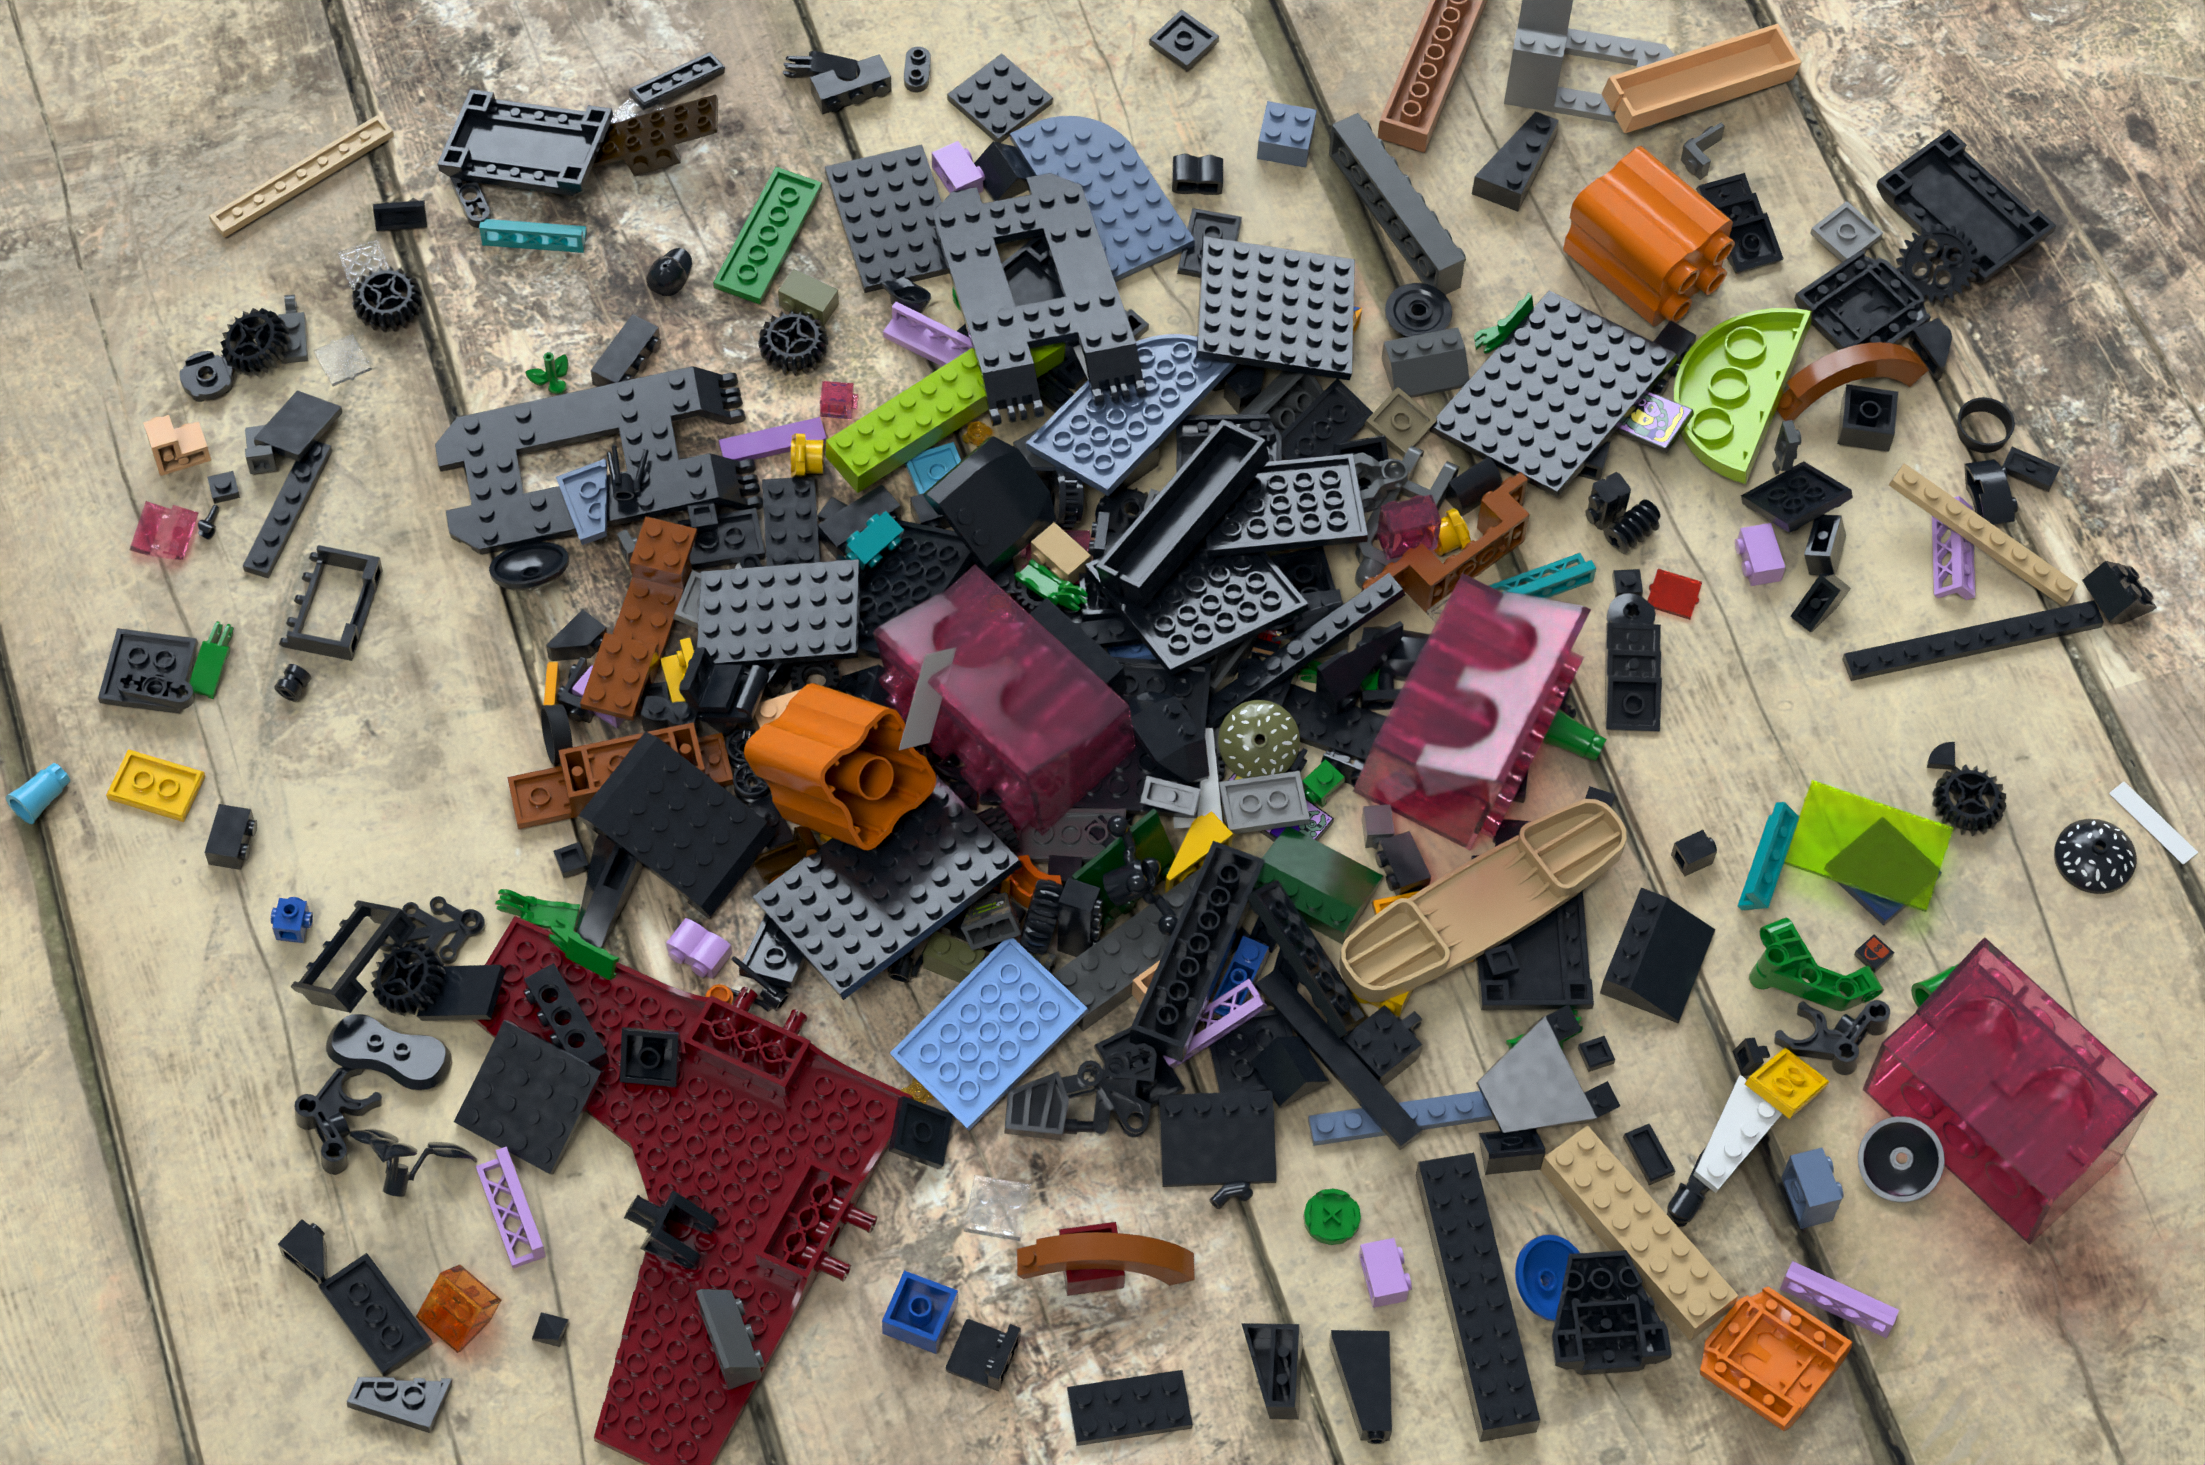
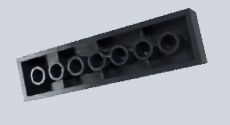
M1216 841L1212 842L1132 1023L1130 1043L1135 1045L1145 1043L1153 1047L1156 1053L1180 1062L1183 1061L1250 907V901L1246 896L1257 890L1264 874L1265 859Z

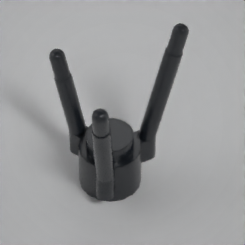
M612 445V453L607 452L613 497L615 499L630 500L634 497V491H640V481L647 461L648 449L643 451L635 480L631 478L630 474L620 473L617 446Z
M926 947L915 965L912 963L913 959L906 955H903L891 964L887 970L889 972L888 976L893 980L904 983L909 982L911 977L917 978L919 968L923 963V953Z
M732 957V961L763 987L760 993L763 1000L756 998L753 1004L762 1007L767 1012L771 1008L778 1011L789 997V993L786 991L787 988L767 983L737 957ZM731 989L733 995L738 997L740 991Z

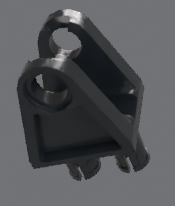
M675 1191L670 1193L660 1207L637 1194L624 1216V1219H628L647 1229L646 1233L648 1234L640 1249L693 1270L697 1269L700 1263V1254L665 1232L666 1226L663 1222L665 1223L670 1219L706 1234H711L719 1225V1221L714 1216Z

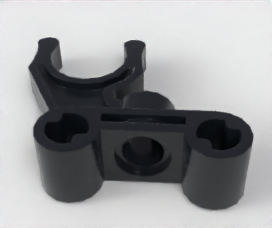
M1802 1001L1798 1004L1797 1015L1808 1019L1815 1028L1814 1033L1809 1038L1795 1040L1788 1037L1782 1030H1778L1775 1033L1774 1043L1787 1048L1796 1056L1832 1060L1834 1071L1841 1075H1849L1857 1068L1858 1046L1868 1033L1871 1035H1881L1886 1032L1889 1024L1890 1008L1883 1001H1871L1856 1019L1845 1014L1838 1021L1835 1028L1830 1030L1827 1028L1824 1014Z
M337 1068L316 1096L304 1094L295 1101L296 1124L304 1130L315 1129L323 1143L321 1147L322 1168L329 1174L336 1175L342 1173L346 1169L348 1162L347 1147L342 1138L350 1135V1130L341 1113L362 1116L366 1112L382 1105V1096L379 1092H374L371 1096L362 1100L347 1097L343 1092L342 1086L345 1081L351 1077L361 1075L363 1069Z

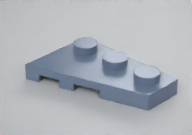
M606 459L556 476L581 544L584 545L606 537Z

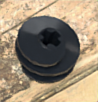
M1633 593L1622 594L1615 597L1610 603L1606 620L1607 623L1654 624L1656 612L1654 606L1642 596Z

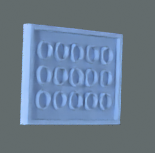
M1014 938L1003 940L890 1054L970 1131L1008 1093V1090H1011L1089 1010Z

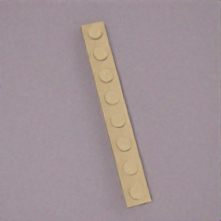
M379 114L210 214V222L224 238L391 139L394 137L393 130Z
M1903 463L1889 483V486L2061 606L2068 602L2077 588L2078 583L1905 463Z

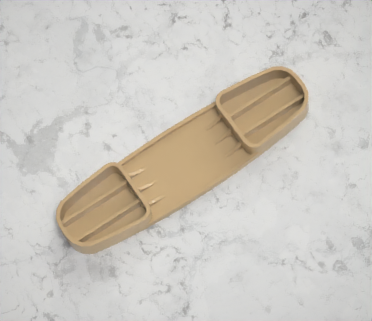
M1583 799L1525 824L1521 828L1519 835L1456 868L1409 899L1400 898L1395 900L1345 939L1341 948L1339 971L1343 980L1359 998L1369 1002H1382L1434 980L1484 954L1485 950L1492 949L1573 898L1620 860L1627 839L1626 828L1622 820L1606 803L1596 799Z

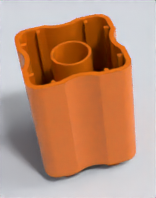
M1638 146L1624 156L1608 173L1597 178L1583 189L1575 198L1569 217L1571 219V227L1565 237L1563 251L1649 324L1655 327L1665 319L1675 323L1678 322L1691 307L1692 299L1689 297L1697 294L1700 290L1709 295L1722 284L1727 275V271L1722 268V264L1735 244L1729 238L1733 221L1646 149Z
M815 683L803 687L789 701L784 712L777 719L764 724L748 739L744 748L746 761L755 775L762 778L768 784L772 793V802L786 821L808 827L810 830L864 850H871L878 846L892 832L897 820L907 811L916 809L933 792L936 786L935 772L925 756L919 754L914 747L899 750L906 724L896 710Z

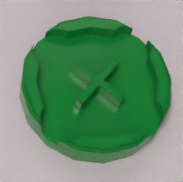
M1332 1188L1323 1189L1308 1200L1303 1219L1305 1228L1311 1237L1320 1243L1337 1245L1352 1239L1358 1231L1361 1213L1359 1205L1348 1193Z

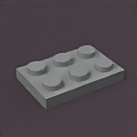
M1300 771L1219 782V792L1226 826L1233 834L1309 824L1310 817Z

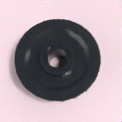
M1410 283L1397 288L1388 297L1385 305V318L1389 322V327H1393L1395 333L1402 334L1404 338L1445 330L1449 326L1452 317V307L1446 295L1436 287L1424 283Z
M1127 486L1123 489L1116 488L1109 496L1105 495L1103 498H1100L1095 511V522H1098L1099 512L1110 513L1108 532L1124 534L1144 511L1148 493H1143L1138 488L1128 489Z

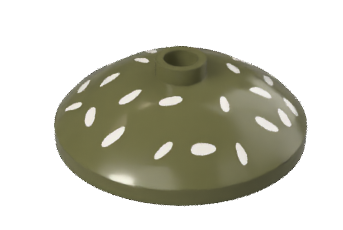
M1253 700L1235 707L1225 717L1219 731L1218 746L1223 761L1234 774L1243 779L1285 773L1292 766L1298 755L1300 735L1293 717L1283 707L1266 700ZM1256 735L1264 736L1265 742L1262 745L1255 743L1254 738Z

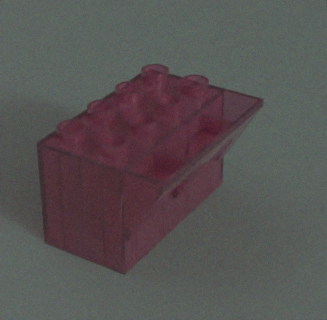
M976 565L971 567L943 594L940 593L879 626L874 631L885 671L879 678V682L890 695L885 699V703L889 708L896 710L900 714L905 724L925 654L956 648L952 664L933 674L927 681L942 696L931 740L927 745L942 759L947 758L952 752L955 753L965 765L960 770V773L967 783L981 795L989 788L993 789L1003 800L998 807L1005 811L1006 816L1009 817V822L1018 830H1022L1029 823L1037 832L1043 835L1136 748L1129 705Z
M1462 573L1371 747L1353 792L1379 805L1391 804V811L1468 850H1471L1479 832L1493 839L1584 659V656L1571 649L1591 609L1582 605L1507 591L1502 593Z
M1985 937L1923 1002L1916 1012L1882 1042L1862 1089L1891 1117H1911L1928 1125L1936 1133L1943 1146L1944 1166L2029 1245L2120 1162L2158 1095L2156 1091Z

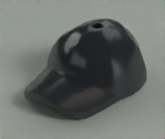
M675 248L667 252L663 257L655 260L646 278L647 287L662 296L677 294L685 285L693 263L690 254L685 249Z
M896 277L891 281L881 282V286L890 294L892 306L895 302H898L921 314L930 302L931 293L904 277Z

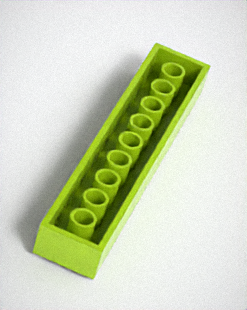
M1064 342L1029 349L1037 378L1064 361L1066 345ZM973 348L826 440V458L857 493L988 410L983 380Z

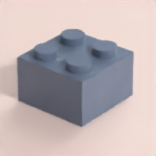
M1267 101L1258 140L1257 159L1306 168L1315 129L1317 110Z
M1823 1147L1790 1155L1781 1177L1800 1229L1833 1221L1844 1197L1840 1182H1836L1833 1176L1834 1167L1832 1160L1829 1156L1826 1157Z

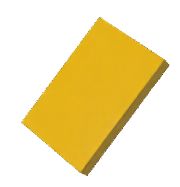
M128 749L106 796L108 800L184 822L206 776L203 771Z
M1787 1048L1776 1054L1745 1082L1747 1087L1789 1119L1819 1095L1829 1084V1080Z

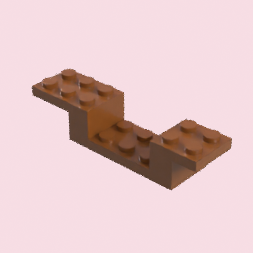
M1520 472L1513 478L1508 477L1494 492L1489 491L1482 497L1477 529L1483 536L1477 541H1470L1463 548L1462 552L1456 556L1451 555L1442 563L1422 543L1415 549H1408L1397 562H1391L1386 565L1382 573L1375 578H1368L1362 585V591L1390 573L1404 592L1425 613L1429 612L1524 542L1530 516L1522 507L1528 478Z
M645 517L629 562L632 580L613 634L605 633L580 702L582 709L631 721L634 720L645 685L652 684L655 681L661 664L660 658H663L675 623V619H673L674 613L692 572L690 554L698 534L696 528Z
M694 722L648 732L661 739L720 786L724 787L734 784L722 733L697 738ZM644 733L558 750L561 766L507 777L518 829L578 817Z

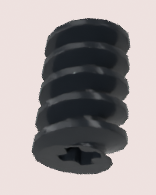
M1647 499L1641 500L1639 504L1625 512L1624 516H1620L1616 519V522H1612L1603 529L1605 538L1621 553H1628L1629 547L1634 548L1637 546V542L1644 540V536L1648 537L1652 534V530L1656 531L1659 529L1660 524L1658 520L1661 516L1657 506Z

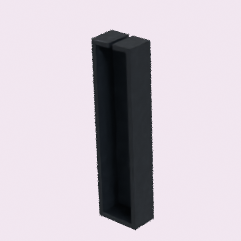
M1222 420L1097 564L1096 568L1101 586L1119 595L1124 593L1125 598L1145 607L1269 462L1270 458L1266 440Z

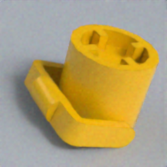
M793 434L791 440V478L802 477L805 474H823L824 441L806 440L805 434Z
M1455 508L1447 510V516L1426 526L1428 541L1434 552L1439 556L1459 547L1463 551V548L1470 542L1468 527Z

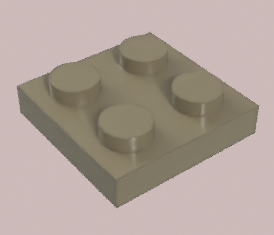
M1397 387L1366 420L1364 425L1377 436L1385 435L1387 445L1404 458L1410 446H1415L1438 419Z

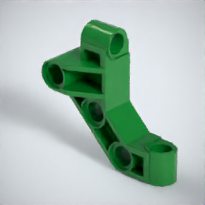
M1782 918L1760 928V938L1766 949L1749 974L1750 983L1755 988L1764 990L1774 987L1837 1011H1845L1861 1003L1871 1001L1883 993L1884 989L1870 966L1862 967L1846 976L1818 966L1789 918ZM1802 978H1806L1810 983L1805 982ZM1839 991L1845 993L1847 997L1843 996Z

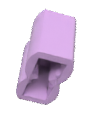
M687 918L684 919L666 942L668 955L673 961L678 964L683 962L691 965L692 971L703 978L707 976L713 979L732 955L731 944Z

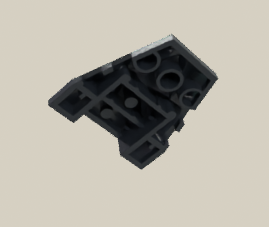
M1627 1250L1569 1254L1551 1337L1555 1366L1566 1370L1574 1369L1580 1375L1633 1372L1643 1370L1646 1364H1657L1671 1358L1672 1352L1668 1328L1664 1320L1661 1321L1654 1309V1301L1651 1297L1648 1298L1642 1286L1643 1281Z

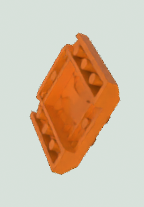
M1767 1286L1762 1289V1292L1749 1297L1747 1295L1740 1298L1705 1340L1700 1375L1781 1430L1786 1431L1793 1426L1841 1366L1852 1347V1341Z

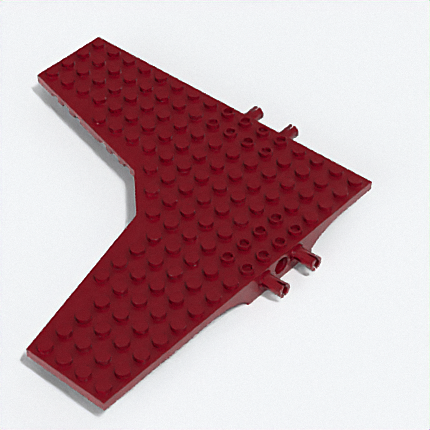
M514 916L485 965H502L506 969L492 1019L473 1021L495 1038L503 1021L508 1020L553 1044L549 1037L553 1033L548 1026L543 1028L536 1015L539 1012L536 1004L530 1005L523 990L527 989L524 978L554 963L604 1046L610 1062L600 1068L604 1074L585 1112L632 1149L650 1202L660 1207L670 1193L675 1191L719 1221L717 1229L712 1231L711 1234L700 1232L670 1219L665 1223L663 1222L666 1226L665 1232L700 1254V1263L695 1270L685 1268L645 1252L624 1324L621 1343L615 1357L612 1376L609 1379L606 1398L603 1402L594 1434V1441L644 1465H713L760 1379L728 1390L700 1313L696 1291L700 1289L732 1290L735 1300L741 1299L746 1314L741 1316L744 1325L750 1324L755 1338L751 1345L754 1351H760L765 1365L760 1368L762 1376L818 1273L822 1271L842 1282L847 1278L845 1274L849 1275L851 1270L850 1264L829 1256L844 1225L847 1223L867 1231L869 1234L873 1230L871 1227H875L878 1217L856 1208L855 1205L890 1143L898 1099L902 1096L913 1099V1096L841 1063L813 1045L811 1040L798 1035L808 1019L803 1012H800L797 1016L798 1010L793 1009L783 1028L749 1013L748 1011L758 995L752 989L747 993L748 987L741 988L734 1004L731 1005L711 995L710 997H704L677 989L618 962L614 972L616 973V978L608 980L566 958L565 953L549 939V934L555 935L554 933ZM549 997L545 1000V1002L553 1003L557 1000V998ZM563 1019L558 1025H567L571 1020ZM622 1027L679 1032L682 1043V1055L676 1087L620 1082ZM577 1041L571 1047L579 1048L584 1042Z

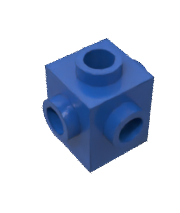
M298 897L279 898L277 908L273 907L271 912V924H273L272 929L276 940L304 943L306 930L311 928L313 923V912L309 911L307 901H303Z

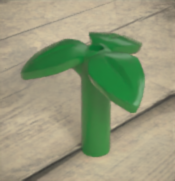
M547 352L543 356L545 371L536 368L525 372L527 378L536 385L542 386L550 382L548 391L551 393L561 394L567 389L565 381L557 379L567 374L569 363L566 354L554 360L553 353Z

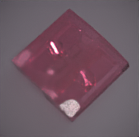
M146 501L130 546V551L154 557L183 560L199 513L176 505L169 509Z

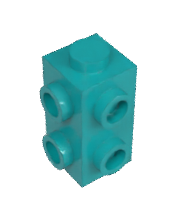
M887 511L883 512L880 516L877 513L866 522L867 528L861 533L858 530L855 531L846 540L848 543L845 549L847 553L846 558L848 560L859 559L862 570H865L868 566L871 568L875 567L883 559L881 554L887 549L890 551L894 550L903 541L901 537L904 529Z

